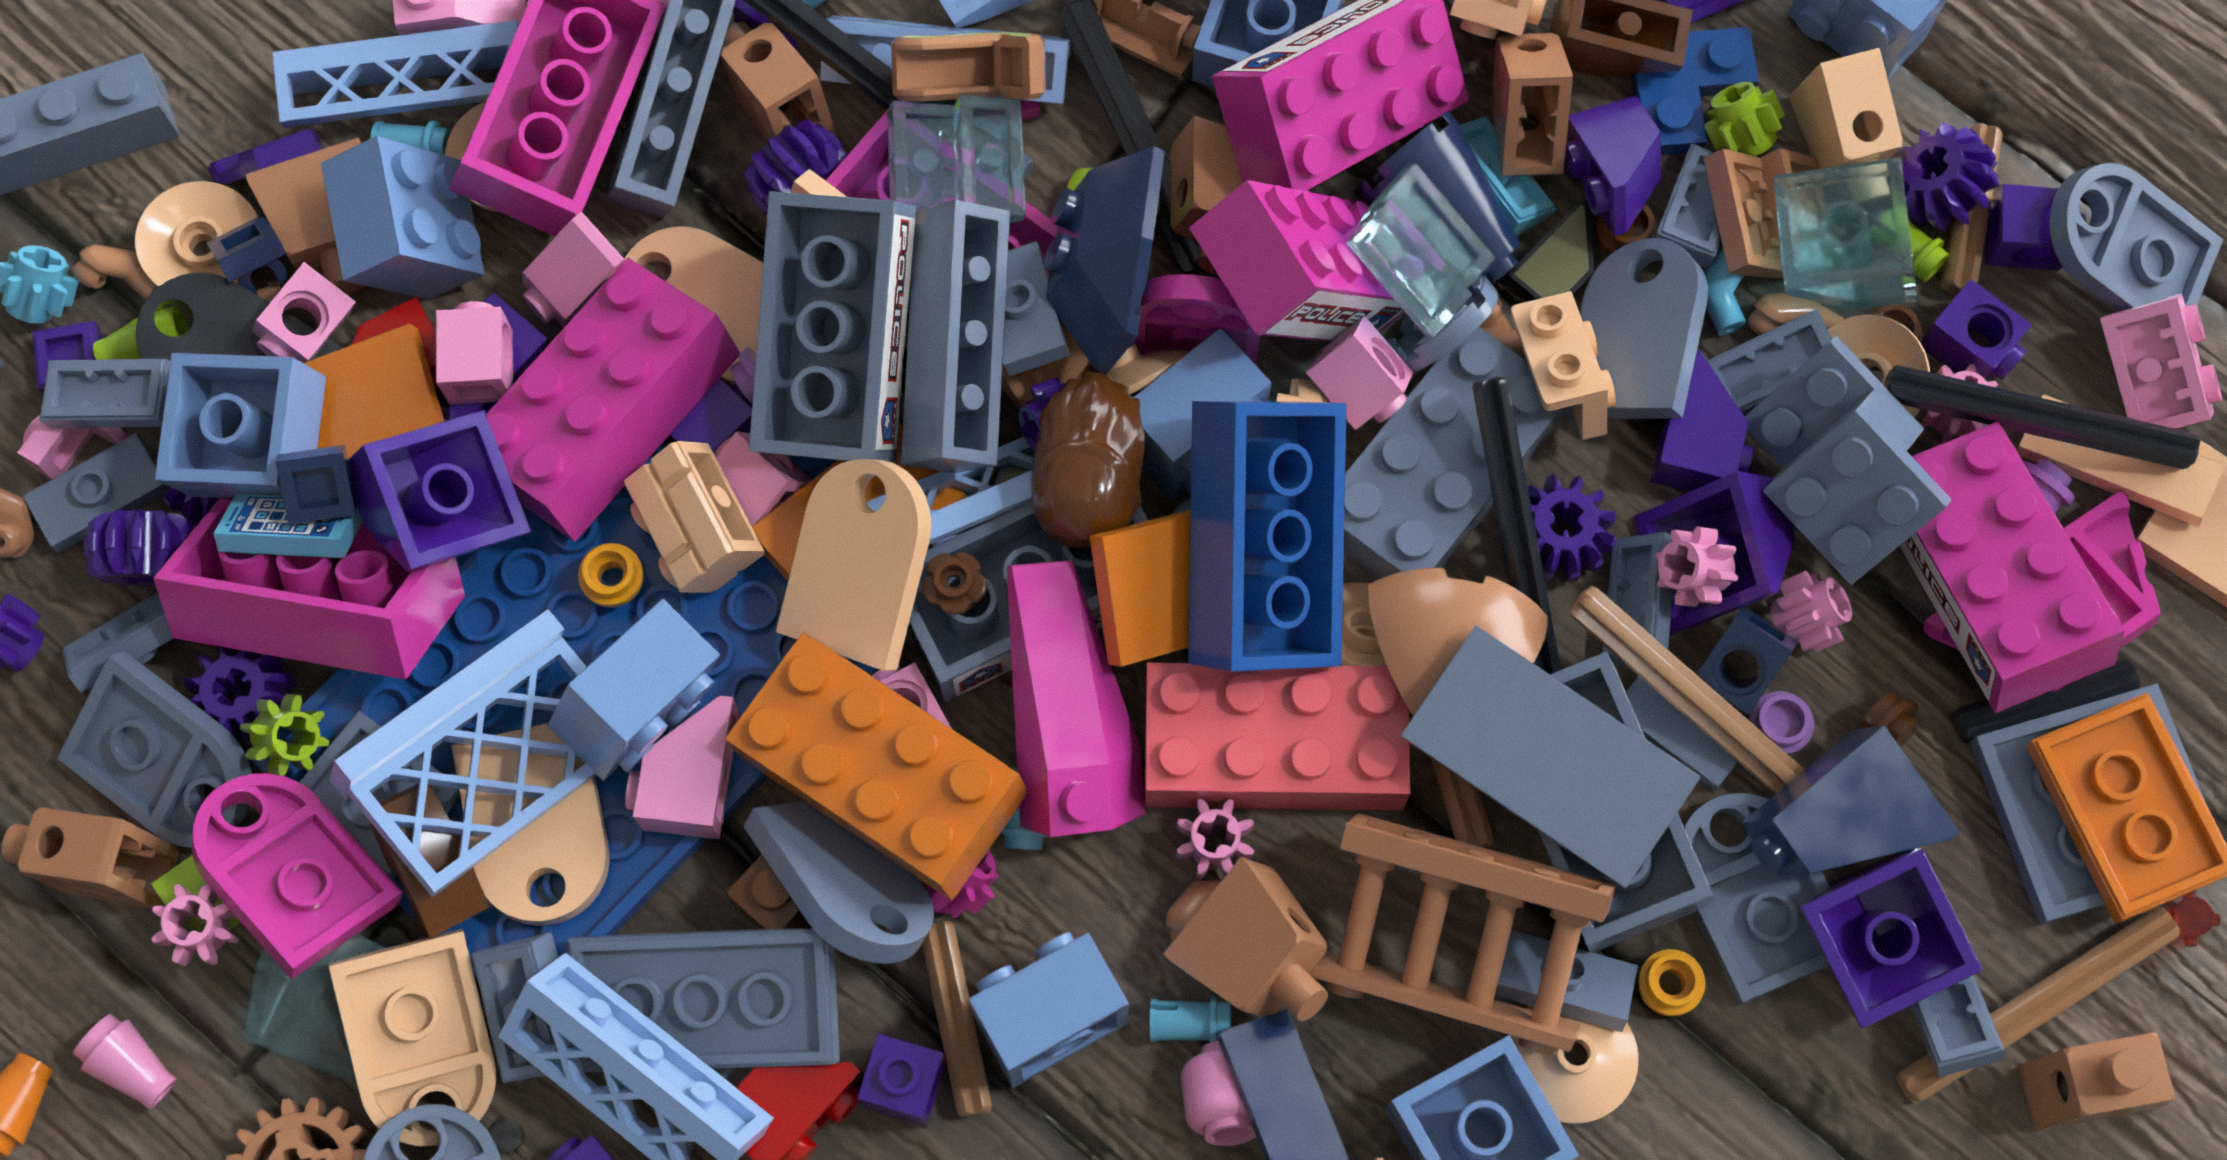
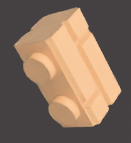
M686 441L670 443L650 459L651 463L644 464L624 480V484L633 500L630 507L631 514L639 527L650 533L661 554L658 560L659 569L664 578L671 585L678 588L680 593H710L716 591L737 576L738 571L745 570L765 554L708 443Z

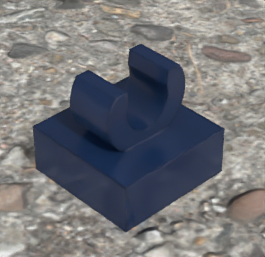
M264 215L207 242L227 280L231 282L236 279L239 285L256 295L257 292L250 277L251 273L261 266L271 268L280 283L287 280L286 269L279 257L287 253Z
M345 445L278 454L276 466L289 525L356 514L357 503Z

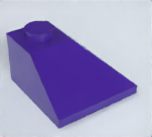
M484 410L365 444L348 459L356 503L364 526L407 572L515 539L531 532Z
M1736 471L1634 516L1639 536L1666 532L1671 535L1673 530L1693 533L1695 528L1699 526L1717 529L1718 539L1716 544L1735 546L1737 549L1733 559L1735 562V574L1738 576V580L1731 582L1725 590L1721 591L1722 602L1720 604L1703 603L1700 601L1696 607L1675 604L1677 589H1673L1669 636H1674L1778 593L1795 540V534L1791 521L1762 491L1774 477Z
M1914 848L1893 853L1844 877L1799 906L1861 1029L1983 971L1923 849Z

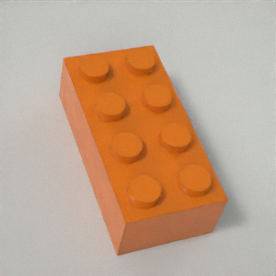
M804 631L725 738L742 760L951 901L954 900L1029 793L1019 773Z

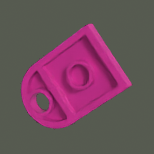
M1183 274L1161 276L1146 281V288L1141 300L1139 314L1141 319L1138 337L1132 343L1136 344L1141 355L1164 350H1188L1190 352L1221 327L1247 357L1257 365L1260 335L1254 333L1221 279Z
M265 773L234 778L220 785L208 795L196 814L193 825L192 854L197 870L205 882L291 980L401 902L402 891L322 801L311 790L295 780L281 775ZM242 803L255 808L260 815V819L248 827H235L224 820L222 812L233 804Z

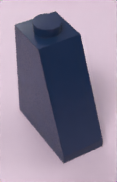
M1885 725L1850 731L1742 822L1753 838L1752 848L1758 859L1767 868L1777 872L1779 876L1811 874L1951 840L1960 832Z

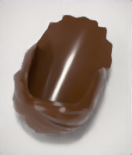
M1086 370L1081 379L1069 378L1063 389L1050 397L1040 415V431L1033 459L1031 478V502L1034 515L1040 527L1050 538L1064 546L1073 548L1091 547L1090 535L1129 526L1142 502L1140 480L1142 476L1145 433L1140 415L1141 403L1138 398H1133L1128 394V387L1113 381L1102 372Z

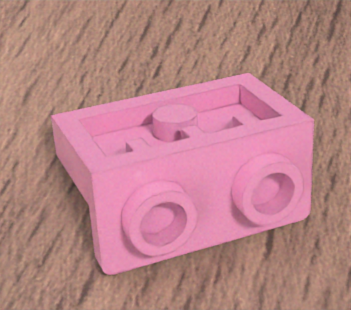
M2179 293L2168 296L2161 301L2108 314L2100 318L2127 418L2170 428H2179L2211 420L2214 414L2212 403L2222 401V394L2213 364L2202 367L2196 342L2204 341L2206 338L2202 319L2196 304L2185 306L2183 296Z

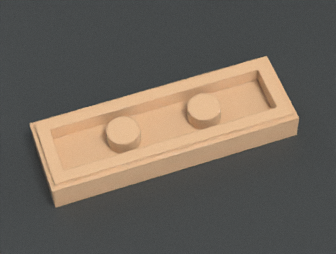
M2043 394L2041 397L2044 399L2065 403L2063 401L2057 400L2045 394ZM2024 433L2017 450L2020 457L2038 463L2041 458L2059 467L2068 476L2114 494L2122 490L2131 501L2199 527L2226 467L2222 463L2198 454L2193 465H2190L2187 469H2179Z

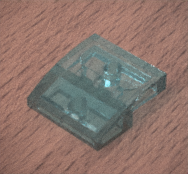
M960 95L954 106L892 101L887 110L890 200L917 206L916 212L952 200H960L1009 210V223L1023 221L1026 216L1021 100Z
M1416 163L1402 169L1366 211L1346 242L1427 338L1434 337L1472 295L1468 288L1495 259L1494 255Z

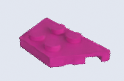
M2122 490L2063 528L2125 629L2120 649L2155 626L2161 614L2154 587L2146 579L2144 572L2147 564L2141 542H2136L2128 516L2130 503L2127 495ZM1938 612L1925 620L1923 631L1930 638L1959 650ZM2059 687V688H2057V689H2054V690H2052V692L2055 693V692H2057L2058 690H2060L2062 687Z

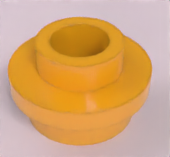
M616 543L602 544L590 550L582 559L578 570V581L583 593L591 602L602 607H618L630 602L640 591L644 580V571L638 556L630 548ZM617 568L623 571V577L618 584L605 586L601 583V577L608 569Z
M1666 949L1653 954L1644 962L1638 975V989L1643 1001L1653 1011L1665 1016H1680L1691 1011L1701 1001L1705 991V976L1701 966L1692 956L1680 950ZM1672 973L1680 979L1681 991L1679 994L1669 995L1661 989L1659 984L1661 974Z

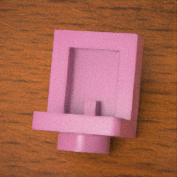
M39 415L26 429L23 436V445L17 453L37 473L52 480L68 471L93 434L100 436L113 445L128 436L120 427L50 428L39 421Z

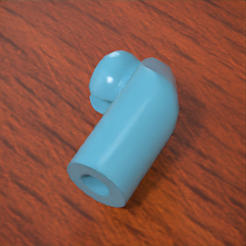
M1720 246L1708 269L1705 268L1703 272L1708 284L1706 309L1718 336H1724L1741 329L1747 323L1734 295L1739 282L1745 276L1728 272L1723 246Z

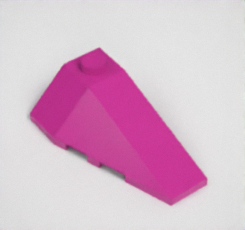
M1073 561L1007 565L1017 773H1019L1029 792L1019 806L1020 827L1049 837L1112 830L1145 815L1142 749L1112 667L1108 665L1104 645Z

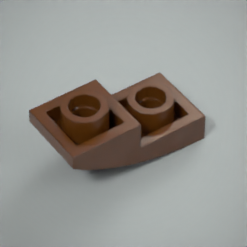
M419 784L379 804L387 813L415 816ZM427 785L423 817L450 821L431 785ZM370 822L388 868L398 874L420 930L429 938H433L490 908L473 868L432 897ZM399 827L411 842L413 829ZM421 831L419 853L436 873H439L458 859L460 839L457 834Z

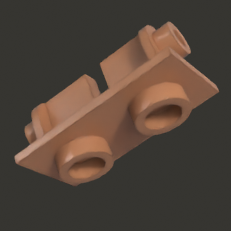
M1091 0L1114 47L1178 78L1182 77L1193 60L1194 46L1201 26L1195 24L1196 18L1190 14L1185 16L1155 1L1150 7L1143 4V0Z

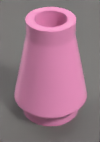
M112 1014L106 1015L82 1038L73 1051V1055L83 1063L81 1071L139 1101L148 1110L154 1108L177 1082V1078L167 1071L129 1019L121 1022Z

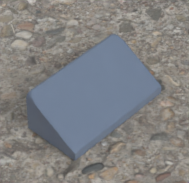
M539 934L471 953L502 1082L507 1083L545 1076L544 1073L498 1036L527 980L558 959L552 934ZM532 1012L525 1028L546 1045L555 1044L550 1025Z

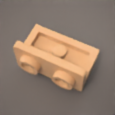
M1454 0L1450 15L1462 18L1461 30L1478 36L1495 39L1499 30L1522 36L1527 23L1538 26L1547 0Z
M1569 291L1512 306V321L1543 408L1546 411H1553L1570 406L1582 440L1606 435L1607 408L1616 406L1615 390L1608 370H1600L1596 359L1598 349L1590 321H1582L1572 292Z

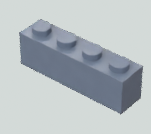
M664 0L663 4L666 7L649 48L605 200L662 219L675 207L736 0Z
M140 53L1 98L0 195L180 137L165 85L145 55Z
M952 200L916 212L901 465L951 473L997 466L1010 221L1009 210Z

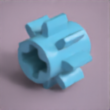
M25 246L18 251V254L10 252L7 263L0 262V292L4 293L1 304L16 319L28 323H45L50 321L53 316L61 317L64 306L73 305L79 281L76 278L67 276L69 265L66 264L65 258L58 252L42 246Z

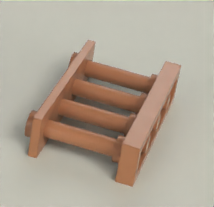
M1360 813L1349 820L1345 825L1340 849L1356 853L1355 861L1361 865L1340 955L1326 951L1324 956L1311 970L1310 975L1313 978L1326 981L1325 988L1340 996L1363 998L1364 993H1368L1519 1037L1518 1044L1521 1047L1536 1053L1556 1055L1558 1049L1570 1052L1578 1037L1581 1024L1559 1017L1582 926H1590L1591 919L1599 922L1604 921L1611 908L1616 884ZM1396 865L1420 871V880L1425 883L1404 973L1365 962L1387 872L1394 871ZM1460 883L1485 889L1484 897L1490 901L1468 992L1429 981L1451 890L1459 889ZM1525 901L1552 908L1550 916L1556 919L1533 1010L1494 999L1516 909L1523 908Z

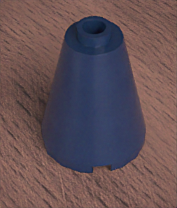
M1446 111L1437 122L1442 131L1439 132L1430 123L1377 168L1379 173L1372 178L1377 184L1374 189L1364 180L1354 192L1363 203L1464 279H1467V275L1470 274L1484 275L1493 285L1519 263L1512 252L1521 244L1458 121L1449 111Z

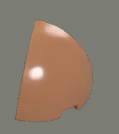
M1422 568L1392 574L1368 584V603L1374 632L1391 677L1412 716L1420 708L1475 625L1532 663H1534L1545 639L1548 616L1543 610L1516 588L1490 576H1486L1483 583L1449 578L1444 568Z

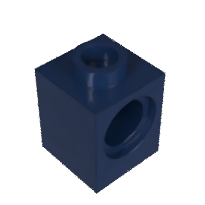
M1747 607L1740 608L1696 675L1735 709L1739 708L1749 715L1792 653L1797 640ZM1735 650H1744L1751 653L1758 661L1759 674L1750 679H1739L1733 676L1726 668L1725 655Z

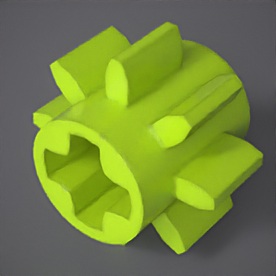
M1740 82L1723 89L1714 96L1711 101L1713 110L1707 112L1710 121L1704 124V128L1715 151L1727 147L1728 150L1757 156L1775 144L1778 138L1776 131L1782 128L1779 119L1784 117L1785 114L1774 90L1762 94L1759 87H1755L1752 82Z
M286 694L284 696L280 710L271 700L259 699L256 701L257 709L261 714L254 719L253 723H245L240 726L242 731L250 733V741L253 746L246 752V759L262 760L266 757L270 758L268 763L269 774L284 776L288 770L289 760L300 770H312L313 763L309 756L315 752L318 746H329V740L320 737V729L317 724L324 717V712L320 710L300 712L302 698L300 695ZM279 727L292 731L290 743L277 739Z

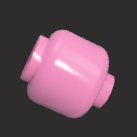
M1213 1041L1204 1045L1201 1049V1054L1190 1059L1184 1065L1181 1072L1185 1119L1194 1132L1203 1135L1206 1142L1212 1145L1232 1146L1251 1141L1256 1135L1219 1042Z

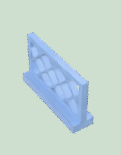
M549 609L334 760L329 781L345 800L351 798L432 897L571 795L592 777L596 776L595 772L587 764L573 772L575 758H580L568 745L530 740L533 709L555 711L560 699L535 696L537 674L556 660L573 680L587 668L561 637L565 629ZM527 682L526 694L512 693ZM495 704L524 707L521 738L483 734L485 711ZM475 719L474 732L460 731V729ZM443 741L472 745L468 777L429 772L432 749ZM481 746L519 751L515 783L477 778ZM528 753L565 757L563 781L553 788L524 784ZM422 757L421 771L406 769ZM389 780L418 783L415 816L387 813L371 793ZM427 785L466 790L463 822L423 817ZM475 791L514 796L511 819L501 827L472 824ZM523 797L537 799L521 811ZM399 827L413 829L411 842ZM422 830L461 835L458 859L439 873H436L419 853ZM470 836L485 838L468 850Z

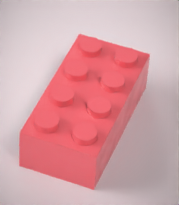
M1147 663L1145 807L1197 808L1198 800L1203 799L1209 808H1223L1224 803L1231 799L1233 800V809L1403 811L1410 795V745L1400 735L1409 724V709L1401 697L1387 666L1341 665L1334 667L1231 672L1188 663Z

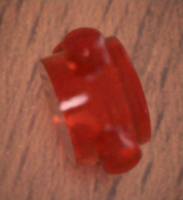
M2196 891L2184 895L2183 900L2172 905L2169 910H2166L2178 925L2180 930L2178 938L2184 940V946L2197 947L2198 937L2207 933L2212 926L2218 927L2221 921L2220 915L2213 912L2208 902L2196 897Z

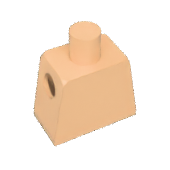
M1876 48L1820 63L1791 93L1789 99L1810 155L1817 159L1821 180L1828 182L1846 177L1855 206H1862L1882 200L1891 195L1882 165L1902 148V136L1880 49Z

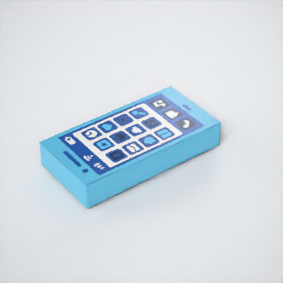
M236 493L213 534L219 552L345 558L363 520L357 507L355 515L289 525L283 495Z

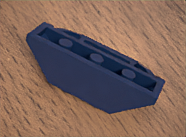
M1155 146L1090 169L1074 191L1069 188L1063 191L1051 217V223L1057 225V232L1044 259V268L1050 270L1046 299L1095 370L1106 375L1138 337L1141 319L1139 317L1141 300L1146 288L1165 151Z

